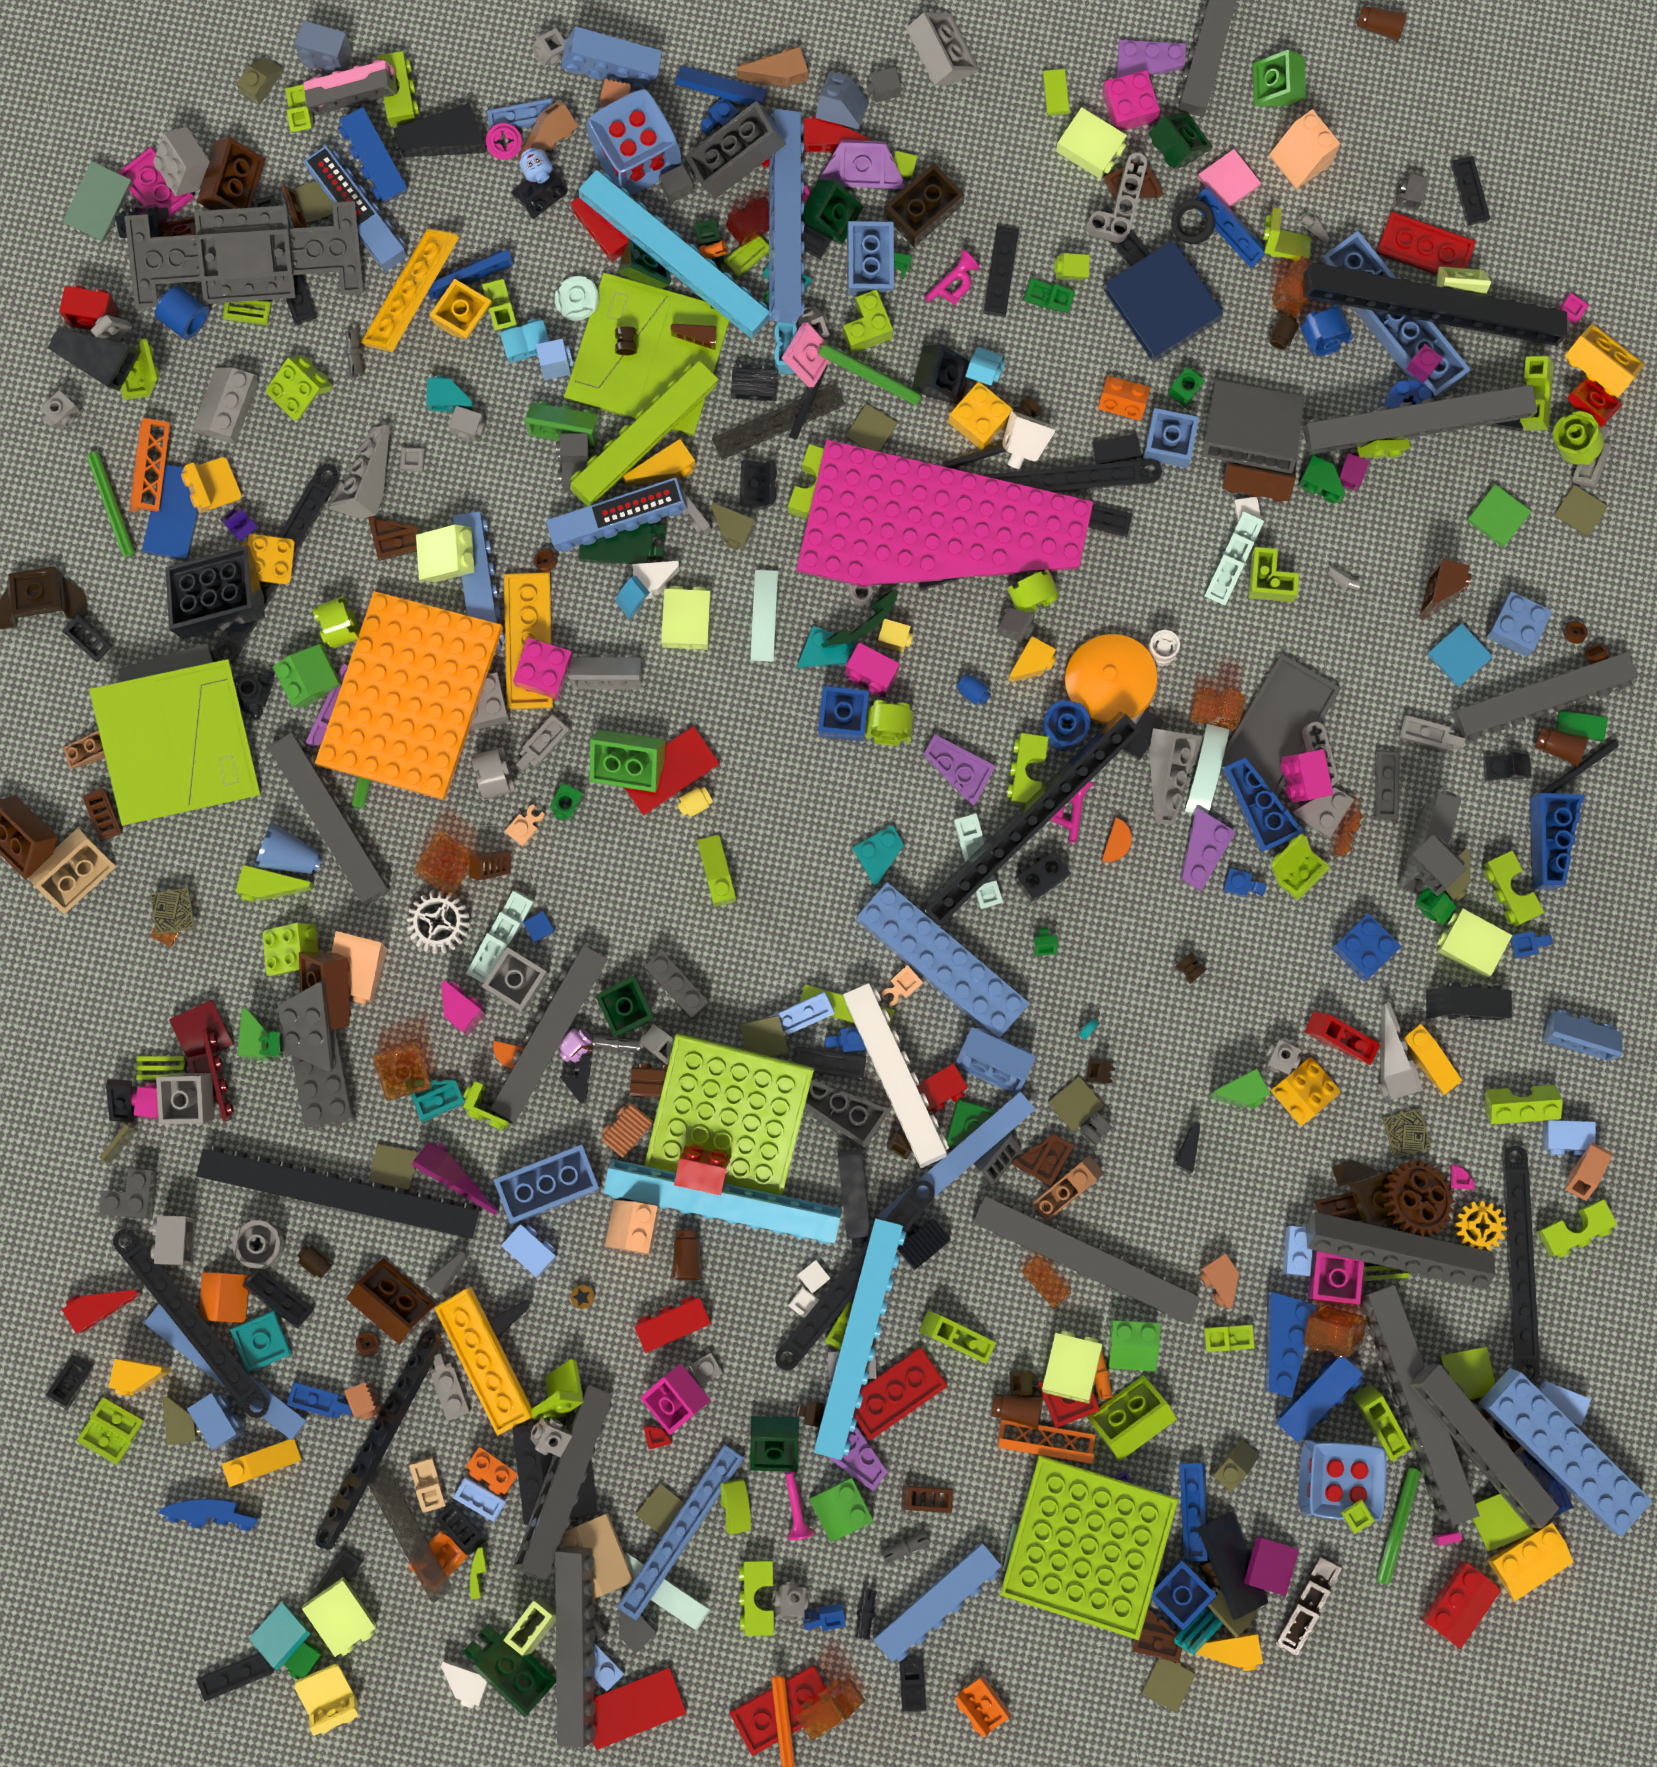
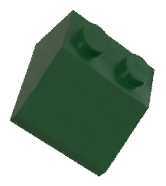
M1188 112L1165 116L1148 133L1152 139V144L1161 151L1165 157V162L1173 169L1185 167L1213 148Z
M819 179L804 205L801 220L808 226L832 238L838 244H843L847 237L848 221H856L863 206L836 180Z
M751 1416L750 1471L798 1472L799 1417Z

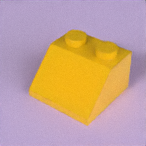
M454 279L429 316L435 326L454 337L467 339L492 301Z
M114 1359L108 1388L115 1389V1394L134 1396L135 1392L144 1391L169 1374L171 1367L128 1359Z

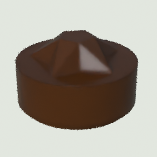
M543 549L534 557V565L541 572L551 571L558 562L556 554L551 549Z
M1571 621L1564 628L1563 635L1569 642L1579 644L1584 642L1588 635V630L1584 624Z
M1595 644L1585 651V657L1589 664H1594L1608 659L1609 651L1606 645Z
M367 1331L358 1335L356 1338V1350L360 1355L370 1357L378 1352L380 1341L375 1333Z

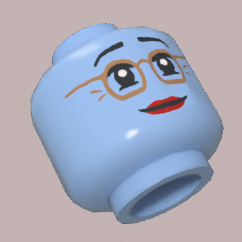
M530 148L522 153L519 166L526 179L537 183H543L548 180L549 174L552 171V164L546 153L537 148Z

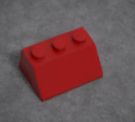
M1461 1561L1427 1609L1421 1621L1461 1650L1501 1590L1470 1564Z

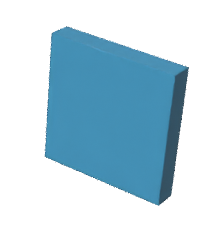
M1462 623L1427 654L1458 688L1493 657Z

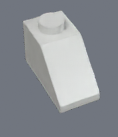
M678 561L633 564V576L636 575L650 592L645 599L654 598V595H659L680 571Z
M444 1660L441 1668L455 1698L460 1699V1704L466 1707L474 1708V1705L479 1706L488 1682L474 1669Z

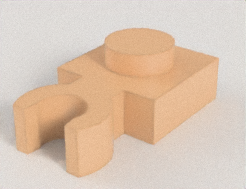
M534 804L527 809V816L525 818L519 814L505 830V833L522 847L537 832L538 829L534 824L541 822L545 817L543 812L537 817L532 815L536 808Z
M907 965L891 980L895 986L885 989L881 995L885 997L888 993H892L894 999L889 1004L894 1006L899 1002L901 994L908 998L924 982Z

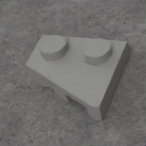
M1336 787L1332 788L1334 795L1316 798L1295 810L1292 816L1329 839L1354 801L1353 798Z

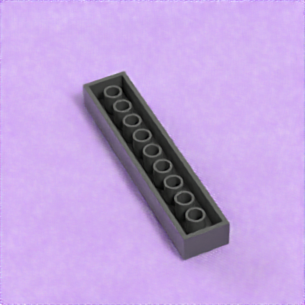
M1395 1285L1386 1286L1361 1295L1360 1310L1363 1315H1367L1369 1324H1367L1368 1332L1372 1338L1375 1337L1378 1346L1375 1347L1379 1360L1384 1361L1386 1367L1383 1370L1388 1383H1392L1394 1389L1392 1397L1396 1406L1400 1405L1403 1413L1400 1415V1419L1404 1428H1408L1410 1432L1409 1444L1413 1452L1416 1451L1419 1461H1417V1465L1421 1474L1426 1476L1428 1483L1425 1484L1429 1497H1433L1436 1503L1434 1512L1439 1521L1442 1520L1443 1524L1453 1526L1479 1517V1512L1449 1432L1409 1385L1425 1366Z

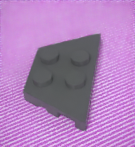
M319 981L278 1005L283 1052L325 1071H332L334 1068L325 982Z

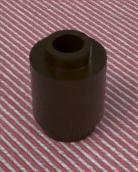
M1288 314L1279 316L1270 334L1269 343L1280 350H1285L1287 346H1290L1299 328V324L1296 322L1297 319Z
M305 1245L297 1255L300 1258L297 1263L314 1277L318 1276L320 1279L333 1266L329 1261L330 1258L314 1245L310 1247Z

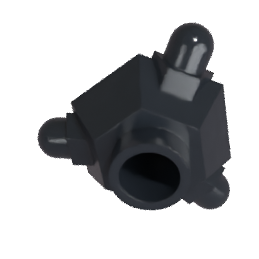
M266 671L264 674H259L258 672L237 676L236 680L234 679L239 706L244 712H250L253 720L261 718L260 710L266 706L272 688L270 681L274 679L272 671Z

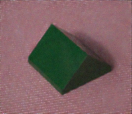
M629 240L618 273L639 283L659 289L669 286L671 283L670 272L633 241Z
M636 975L595 995L614 1038L642 1028L655 1018Z

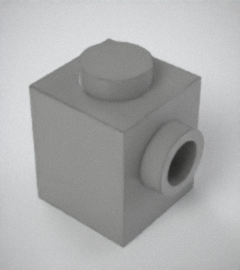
M456 406L449 424L451 434L457 435L458 439L465 442H470V440L477 442L479 435L482 436L486 428L482 414Z
M653 1024L639 1043L667 1065L670 1061L674 1039Z

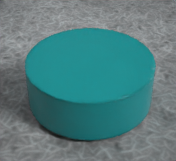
M1092 1018L1079 1032V1036L1085 1041L1100 1023L1095 1018Z

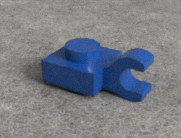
M721 98L708 109L709 116L701 122L703 125L701 129L706 134H709L717 125L722 128L735 118L739 111L727 99Z
M1230 868L1223 892L1246 898L1247 892L1263 896L1267 884L1251 881L1252 874Z
M1534 931L1512 935L1510 943L1513 957L1517 959L1539 954L1538 947L1553 944L1552 936L1545 935L1535 938Z
M857 1027L840 1029V1036H830L824 1039L825 1048L842 1046L843 1053L866 1051Z
M842 1603L819 1607V1613L811 1609L804 1611L803 1620L805 1621L803 1622L805 1630H811L822 1626V1631L846 1627Z

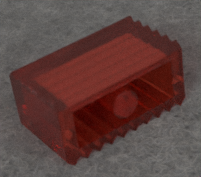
M762 197L759 200L754 198L742 210L735 209L729 213L725 227L741 247L769 231V202L766 200V197Z

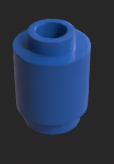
M966 673L956 686L959 693L976 706L980 703L984 705L991 696L989 693L990 687L974 675L970 676Z

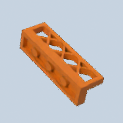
M142 418L140 422L129 511L138 512L139 509L159 511L170 422ZM151 426L164 428L163 436L158 440H155L150 434ZM155 446L161 453V456L158 460L152 462L147 452ZM153 468L158 475V480L150 485L144 476L146 471ZM150 490L155 496L154 505L141 503L142 494Z
M1001 1420L997 1448L1093 1464V1449L1096 1436L1094 1434L1039 1425L1038 1430L1044 1439L1037 1444H1032L1025 1435L1034 1428ZM1005 1425L1015 1426L1021 1435L1014 1440L1003 1439ZM1020 1427L1029 1428V1429H1027L1025 1432H1023V1431L1020 1429ZM1043 1431H1048L1052 1433L1046 1436ZM1056 1433L1062 1434L1068 1442L1061 1448L1054 1447L1049 1440ZM1067 1435L1076 1436V1437H1074L1072 1440H1070V1439L1067 1437ZM1023 1437L1026 1442H1021L1017 1440ZM1080 1437L1089 1438L1088 1452L1077 1451L1072 1443ZM1045 1441H1047V1443H1048L1050 1446H1044V1445H1041V1444L1044 1443ZM1070 1445L1073 1450H1067L1065 1448Z

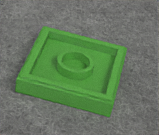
M1495 484L1467 521L1504 548L1532 511Z

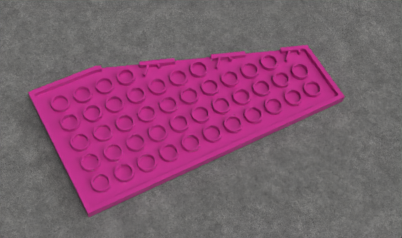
M826 440L796 572L856 586L869 587L870 585L891 583H917L950 578L1010 575L1020 572L1044 571L1046 569L1050 571L1078 569L1093 501Z

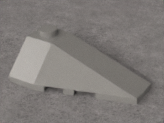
M388 425L371 429L358 450L359 458L346 469L349 472L343 483L338 482L327 506L330 510L360 519L375 516L378 513L384 492L390 431Z
M1153 728L1149 754L1155 823L1174 825L1183 802L1182 793L1185 785L1189 786L1191 782L1190 772L1192 767L1197 766L1203 736Z
M1390 1002L1381 1006V1084H1379V1090L1382 1097H1386L1387 1102L1423 1090L1414 1061L1407 1059L1408 1046L1406 1041L1398 1036L1400 1034V1026Z

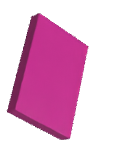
M150 147L120 170L118 174L133 181L129 191L143 207L156 204L158 208H168L169 217L158 222L159 225L191 202L194 196L191 193L179 196L174 195L172 190L166 185L160 171L155 168L153 161L156 152Z

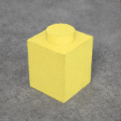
M884 619L877 645L904 653L905 647H910L912 642L911 626Z

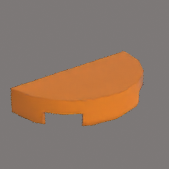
M1117 817L1115 818L1101 862L1111 863L1120 860L1131 847L1132 836L1130 829L1124 821Z
M494 1041L493 1051L498 1061L503 1066L513 1069L515 1063L511 1061L518 1049L523 1051L524 1047Z

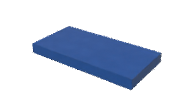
M165 464L159 511H150L142 548L143 553L189 560L199 512L197 507L194 508L191 502L189 487L185 486L182 480L181 473H183V467ZM155 496L153 498L152 505H154L155 503Z

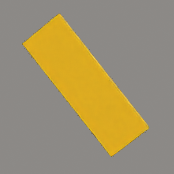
M426 229L361 342L365 346L388 352L394 351L457 243L459 237L455 233Z
M550 572L504 574L507 710L553 708V698L515 687L513 682L527 637L552 645Z
M472 1287L463 1290L434 1307L497 1436L532 1418V1408Z

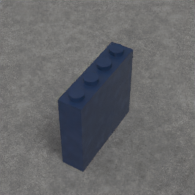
M1173 240L1106 282L1103 290L1153 363L1219 322L1223 315L1222 305L1217 299L1214 300L1209 294L1211 291L1205 281L1201 282L1197 276L1198 271L1192 263L1189 264L1187 262L1184 250L1180 245L1176 246Z

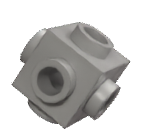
M557 28L549 32L544 31L536 36V41L532 46L535 58L541 62L543 67L550 63L552 66L556 65L562 60L565 40Z
M815 306L804 308L803 316H800L795 324L797 331L803 322H808L822 338L829 336L826 327L828 320L824 312H819Z
M60 390L53 396L46 398L40 408L41 412L45 415L42 419L51 428L56 426L60 431L64 427H69L80 413L75 404Z
M1288 1039L1278 1040L1275 1044L1271 1043L1265 1055L1269 1057L1265 1068L1287 1077L1290 1075L1292 1068L1297 1069L1301 1060V1056H1298L1301 1049L1296 1047V1043Z
M541 1417L540 1421L532 1428L530 1439L535 1444V1449L544 1455L552 1453L561 1457L572 1435L563 1427L560 1421L554 1418L546 1420Z
M785 1582L784 1585L777 1588L772 1596V1605L775 1606L774 1618L793 1621L802 1619L804 1611L808 1607L806 1588L798 1587L799 1584L794 1582Z

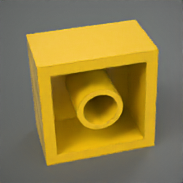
M977 382L949 414L948 423L979 449L983 450L1008 423L1010 412L1013 409L983 384Z

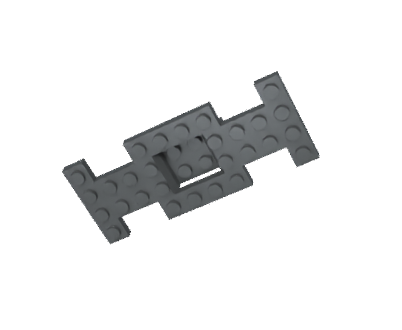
M355 201L332 202L334 226L289 229L287 205L194 211L196 235L151 237L149 214L125 216L135 309L157 307L158 295L156 284L201 281L204 304L296 298L294 275L339 272L341 295L364 293Z

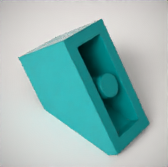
M442 375L427 378L426 405L429 411L454 412L456 406L474 411L472 401L451 379Z

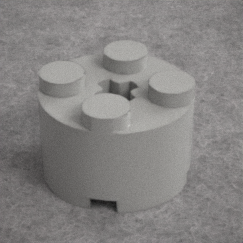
M504 747L471 756L473 769L477 775L476 780L484 800L515 791L512 780L513 775L510 765L506 762L507 757Z
M252 1220L241 1226L234 1234L232 1249L237 1259L243 1265L256 1269H265L275 1265L283 1255L285 1247L282 1232L275 1225L261 1220ZM260 1240L263 1243V1247L258 1249L254 1246V1243Z

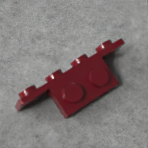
M211 1028L201 1030L206 1053L188 1057L187 1060L190 1073L212 1074L213 1099L218 1100L222 1121L225 1122L232 1120L234 1108L232 1102L228 1101L226 1092L229 1091L226 1078H223L221 1073L223 1061L221 1056L217 1055L215 1047L218 1045L215 1032H212Z

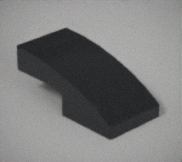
M923 1659L900 1661L902 1713L926 1712Z

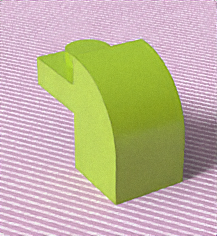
M504 278L483 283L482 287L485 297L492 301L488 309L494 330L517 325Z

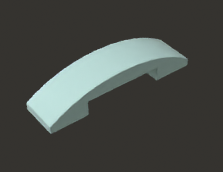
M1206 724L1185 812L1194 814V809L1198 807L1205 813H1209L1225 753L1229 729Z
M977 814L954 820L965 862L984 844ZM994 875L975 892L980 909L1003 903Z

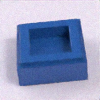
M544 911L523 922L534 943L555 932Z

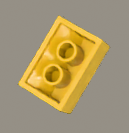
M1593 323L1583 332L1565 355L1573 367L1583 370L1590 380L1597 381L1609 395H1615L1617 398L1645 366L1641 360Z
M1547 1522L1543 1528H1534V1533L1514 1541L1487 1559V1562L1514 1602L1573 1563L1567 1544L1553 1522Z

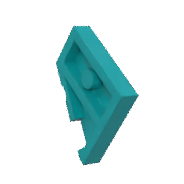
M813 626L797 668L847 665L856 642L852 641L837 647L823 648L821 644L834 633Z
M892 825L852 847L874 887L879 884L904 847V844Z
M405 1080L410 1096L423 1123L465 1103L456 1080H444L442 1082L436 1080Z

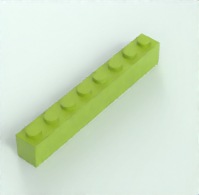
M700 360L695 365L691 363L683 371L684 375L679 380L674 379L667 386L668 391L663 395L658 394L652 400V406L647 411L645 409L641 410L636 415V421L631 426L628 424L624 426L619 432L620 436L615 441L610 440L603 447L604 452L599 456L594 455L587 462L586 465L588 467L583 472L579 470L571 477L570 490L587 507L594 505L623 475L637 464L717 387L719 379Z

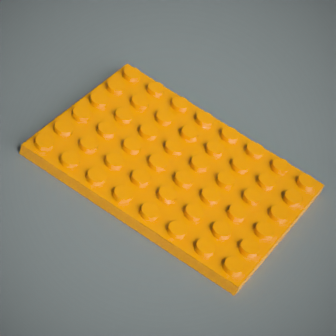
M374 591L315 764L445 801L503 626Z

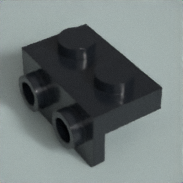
M551 171L549 179L545 182L537 183L526 180L511 193L527 210L529 216L535 219L565 196L567 190L560 177Z
M156 204L148 205L144 208H139L138 205L125 207V211L115 215L119 237L127 238L125 216L149 214L151 237L160 236L158 222L169 217L168 208H158Z
M751 460L741 461L740 506L765 510L774 504L777 496L776 490H774L777 477L774 460H769L766 463Z

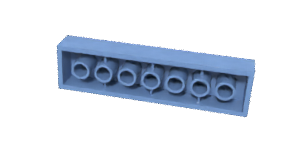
M1359 231L1325 254L1320 261L1325 265L1342 266L1350 270L1366 271L1371 274L1387 275L1391 278H1396ZM1352 307L1410 380L1422 383L1408 372L1406 368L1425 344L1443 357L1435 371L1422 383L1431 390L1432 399L1437 400L1464 380L1471 371L1433 322Z
M888 882L857 916L856 921L982 1029L987 1031L989 1035L997 1039L1001 1038L1030 1004Z
M1509 1368L1478 1403L1610 1532L1622 1537L1653 1502L1521 1372Z

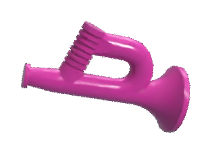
M962 249L958 265L924 296V299L930 303L931 300L939 295L956 306L960 298L971 287V277L966 271L980 270L979 265L966 250ZM958 278L962 280L961 286L953 293L946 290L954 280Z
M1088 782L1070 800L1073 804L1071 820L1063 817L1065 806L1051 818V822L1069 829L1068 842L1077 843L1076 839L1079 832L1083 798L1086 791L1095 785L1094 782Z
M786 1472L787 1489L793 1515V1526L787 1534V1539H806L813 1536L815 1530L806 1525L803 1520V1504L799 1492L800 1486L795 1482L794 1472Z

